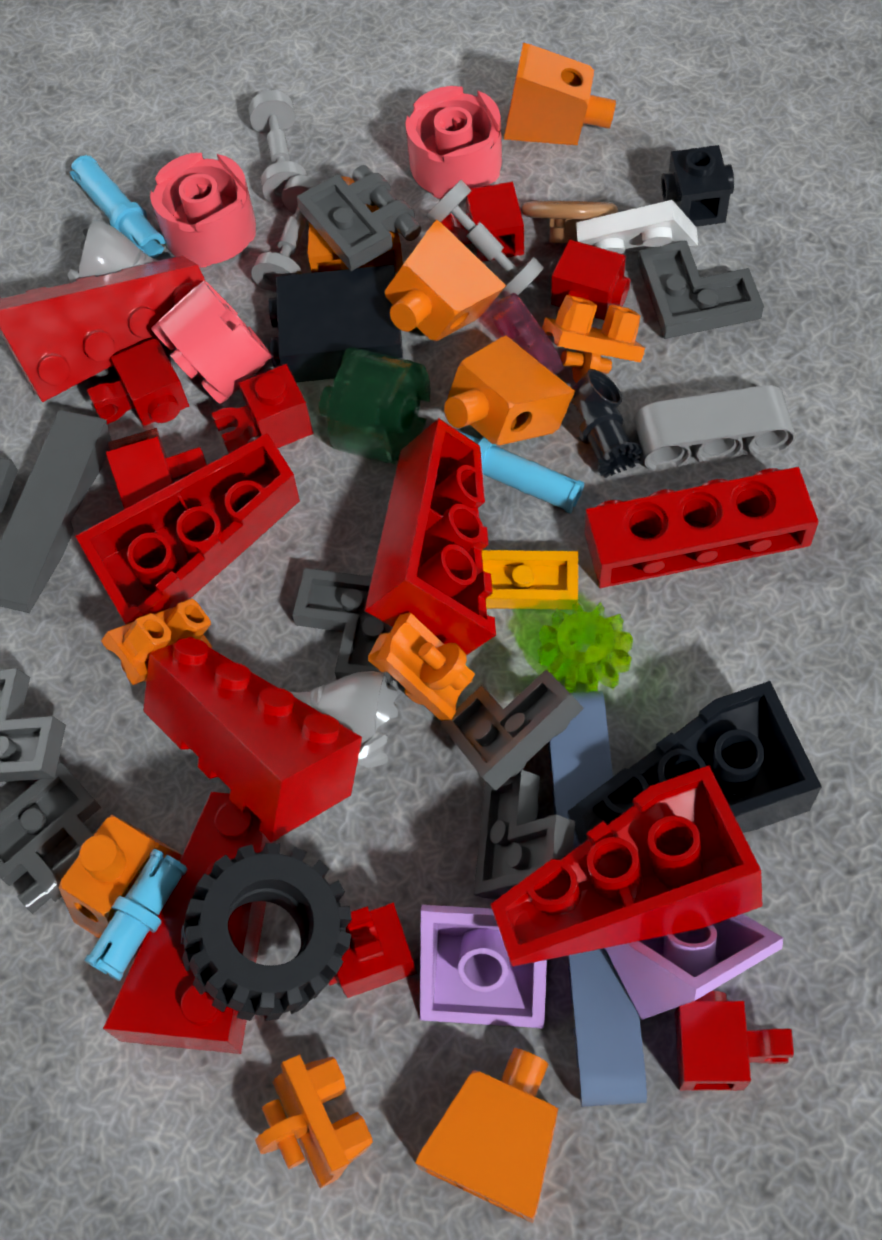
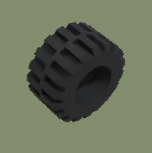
M266 843L263 851L255 853L252 844L238 849L235 858L230 860L225 855L216 861L209 875L204 873L196 885L181 930V944H184L185 949L182 959L186 971L192 970L195 976L194 987L200 995L207 991L214 998L212 1006L224 1012L226 1007L238 1011L237 1018L251 1021L254 1015H264V1021L279 1019L283 1013L288 1011L294 1014L303 1009L313 998L315 999L343 964L344 961L341 959L349 949L352 935L346 933V927L352 920L350 906L341 907L339 900L345 891L339 880L330 885L324 877L329 868L322 861L318 860L313 868L303 862L306 851L294 847L290 856L280 854V843ZM254 901L271 902L282 907L293 917L298 926L301 937V947L298 954L287 963L273 966L258 964L247 959L236 949L229 935L228 920L232 912L239 906Z

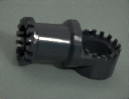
M590 369L572 387L575 390L572 399H575L571 403L574 406L576 405V410L580 412L584 419L579 426V436L583 443L590 444L598 458V471L601 476L607 478L609 475L613 476L616 474L615 469L620 473L619 468L622 467L625 471L627 470L626 465L630 468L636 467L635 463L641 461L640 458L642 457L640 454L642 450L638 444L630 442L622 428L624 420L617 408L622 403L620 390L605 374L598 370Z

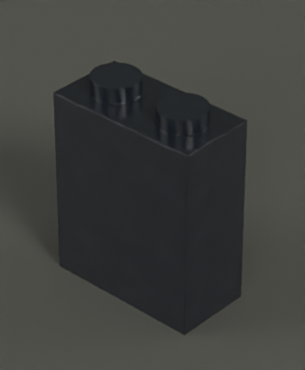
M394 264L357 268L353 271L345 269L277 276V297L269 298L268 300L272 328L278 327V337L270 338L273 367L277 368L287 364L296 383L405 372L401 330L391 320L390 309L393 304L386 298L384 292L396 275Z

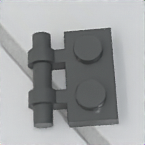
M361 165L354 170L352 179L355 182L349 186L337 174L297 196L301 213L350 271L391 250L393 244L390 231L400 233L407 241H413L420 235L422 229L414 219L415 213L404 200H397L391 194V187L387 180L381 174L373 173L366 165ZM366 204L376 206L378 210L372 213Z
M61 761L58 763L54 779H39L0 812V878L10 886L24 873L29 872L35 881L17 897L32 914L49 899L56 902L62 897L58 889L61 879L79 856L82 844L88 838L94 836L102 825L100 824L91 832L84 824L101 806ZM70 835L77 845L52 867H49L42 858Z

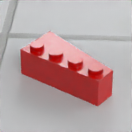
M178 256L121 269V272L98 277L95 275L76 279V282L50 288L45 286L25 291L26 293L6 298L0 297V333L30 386L39 399L44 402L113 366L114 364L110 357L157 337L151 328L205 279L198 264L184 256Z
M440 418L434 421L400 451L365 611L391 627L394 626L400 614L412 613L443 644L456 643L468 655L496 636L495 617L487 615L486 598L493 594L492 579L490 573L483 571L482 550L489 545L487 527L483 526L478 508L485 503L480 445Z
M266 433L81 532L75 537L126 625L134 622L139 617L150 613L157 614L176 607L178 603L189 600L299 503L300 499L292 470L269 434Z
M190 636L149 653L143 712L181 750L191 749L199 757L197 767L209 779L219 777L231 789L229 800L242 813L252 811L261 820L259 830L271 843L351 796L362 736L341 725L334 717L323 714L295 698L291 692L278 688L254 674L245 665L235 663L210 648L202 640Z
M210 793L179 861L188 870L181 877L159 913L158 918L162 921L155 933L148 931L106 1020L103 1029L120 1042L241 1054L247 1020L237 1018V1010L226 1007L225 1011L222 1012L212 1006L214 998L207 991L200 995L193 985L195 976L192 970L186 971L182 959L185 949L184 944H181V930L190 899L193 897L196 885L204 873L209 875L214 863L225 855L230 860L235 858L238 849L252 844L255 853L263 851L266 843H271L259 830L261 820L252 811L242 813L229 800L230 793ZM254 901L241 905L232 912L228 920V931L234 946L244 957L255 963L257 961L266 901Z

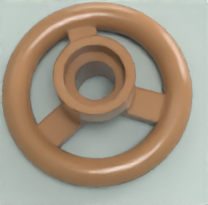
M529 201L522 205L521 211L526 217L550 219L549 242L568 243L569 239L578 241L576 222L618 213V207L614 203Z

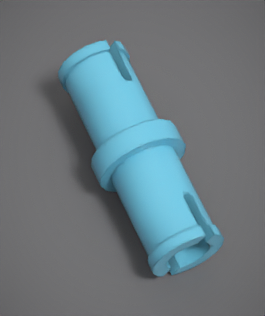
M153 849L150 853L149 860L126 897H117L112 905L116 913L91 953L84 959L85 962L104 974L108 973L110 977L118 981L124 976L123 972L148 931L155 933L162 921L158 918V915L181 877L188 870L173 857L166 855L164 858L163 852Z

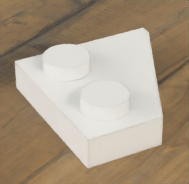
M673 200L576 222L578 242L620 254L687 240L689 246L698 245L697 227Z

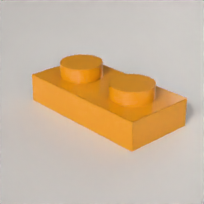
M482 550L483 571L491 574L493 594L486 598V609L578 610V551Z

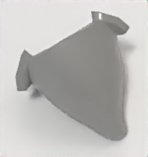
M93 220L91 225L82 231L85 239L80 244V249L83 252L79 270L69 269L68 278L70 283L76 282V279L121 272V269L152 263L157 260L149 257L116 228L105 222Z
M375 671L356 672L330 684L320 685L312 691L291 692L295 698L323 714L334 717L341 725L362 736L357 764L365 768H371L388 762V756L382 750L388 741L387 733L376 732V729L389 719L398 717L399 710L394 702L398 697V693L394 686L387 685L385 673Z

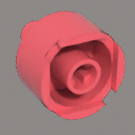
M445 86L431 90L418 98L413 104L414 111L410 117L407 115L405 125L411 174L419 186L438 199H442L460 180L472 189L490 185L500 175L502 166L500 111L496 103L487 94L478 90V97L463 93V87Z
M202 152L189 153L167 163L155 177L157 185L154 192L151 191L150 195L161 233L169 251L176 257L184 256L198 264L199 268L224 262L235 257L256 236V219L242 169L227 156L217 154L218 160L203 159Z
M202 281L151 329L171 351L177 348L171 354L172 359L190 378L196 375L201 378L204 377L205 379L201 382L202 386L222 405L240 388L239 382L251 378L266 365V362L271 358V352L250 327H247L237 316L238 313L209 283Z

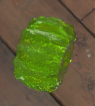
M577 600L572 605V615L556 608L552 614V625H543L540 629L539 642L542 643V646L537 650L538 663L541 666H547L546 670L558 681H562L566 677L565 688L570 693L576 692L578 683L586 684V692L598 691L599 680L603 685L614 690L619 684L618 673H627L630 670L632 657L628 652L632 650L633 646L632 635L630 632L622 631L624 620L621 618V614L604 618L605 607L601 602L593 608L592 612H586L582 604ZM584 644H590L586 652L578 651L583 648Z

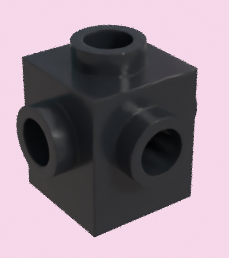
M719 145L671 151L669 173H662L661 176L663 200H673L696 227L726 223L730 194L734 192V173L731 164L724 165Z

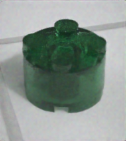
M348 348L343 355L341 367L338 370L333 385H327L322 390L319 399V414L327 417V429L331 447L341 452L384 463L396 464L395 461L399 460L400 451L421 434L425 427L427 419L418 417L421 400L430 402L429 374L424 365L408 359L363 349Z

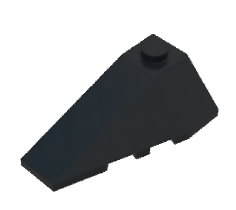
M771 681L713 700L699 711L695 719L675 734L671 732L656 744V748L629 769H622L568 810V818L575 821L574 833L579 846L588 840L587 832L602 821L608 825L634 806L633 798L648 787L708 765L743 833L754 831L810 811L822 786Z

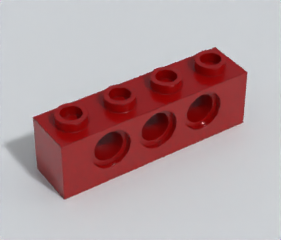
M794 467L784 470L768 468L749 477L733 480L713 479L698 487L678 491L663 489L650 494L648 497L628 501H604L596 507L586 509L584 534L599 588H605L809 547L813 541L819 521L800 468ZM742 511H751V512L756 513V514L759 515V516H758V517H749V516L744 515V514L741 513V512H742ZM698 521L705 524L707 527H693L689 525L688 522ZM648 532L655 537L645 539L636 536L635 533Z

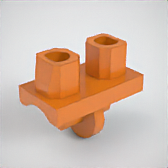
M566 295L556 320L545 318L541 333L553 336L555 344L559 347L576 350L575 352L564 350L561 354L560 363L561 365L572 367L573 379L577 383L590 369H595L605 374L611 371L612 360L603 358L601 355L641 363L645 347L635 341L639 328L640 314L627 307L609 305L602 329L594 328L591 325L597 305L583 298Z
M189 599L178 603L176 607L157 614L150 613L137 618L132 623L107 631L101 642L106 649L114 652L120 658L123 671L126 673L131 684L135 685L142 681L146 682L149 653L190 636L204 641L212 648L213 646L204 636L205 631L211 625V620L197 601Z
M412 613L400 614L390 633L380 634L368 655V661L380 672H388L405 688V694L413 702L424 705L441 721L453 719L456 713L458 697L471 683L475 675L465 665L467 661L466 653L456 643L443 644Z
M299 1054L281 1063L283 1072L274 1078L272 1082L280 1100L275 1099L262 1107L270 1128L258 1135L255 1142L260 1154L280 1149L288 1169L300 1165L307 1159L316 1182L321 1189L339 1179L348 1165L368 1150L373 1143V1138L363 1117L358 1112L331 1124L323 1103L341 1096L346 1089L345 1078L336 1059L329 1057L304 1065Z

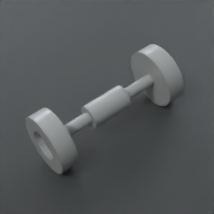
M271 90L256 95L251 100L248 111L252 127L259 133L269 132L267 140L272 165L263 171L261 185L264 197L270 203L276 204L283 202L282 193L288 179L297 175L307 176V173L300 164L289 161L286 136L282 129L291 128L294 124L295 111L293 102L287 94Z
M297 175L289 178L282 193V201L285 207L290 212L295 213V215L287 219L278 243L280 253L264 252L256 258L251 275L255 283L262 289L277 291V276L302 274L298 264L289 258V255L295 254L306 226L303 220L304 215L299 210L297 196L321 183L312 177Z
M460 180L431 209L426 217L432 223L436 220L442 222L451 213L469 231L466 237L489 261L494 258L511 276L505 283L506 287L500 293L509 303L538 276L544 267L535 257H532L519 270L501 252L504 246L481 222L476 225L458 206L472 191Z

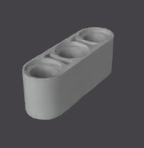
M772 385L657 401L642 407L634 417L645 466L650 470L656 469L658 464L675 462L676 466L708 462L707 457L727 454L728 458L760 454L758 449L778 447L779 451H782L791 446L796 439L783 391L779 387Z

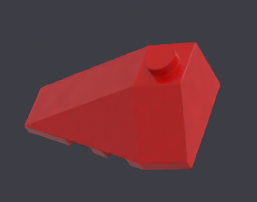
M709 765L648 787L633 798L634 806L608 825L602 821L586 833L588 840L561 860H549L490 904L512 967L701 929L763 907L762 871Z

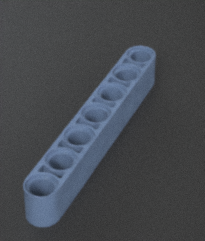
M603 691L571 693L584 709L570 721L568 727L562 733L553 737L548 742L550 771H552L554 815L557 814L568 818V810L613 777ZM575 833L573 849L579 846ZM602 948L569 955L568 971L571 1004L574 1006V1037L577 1068H579L581 1107L647 1103V1084L640 1017L606 949Z

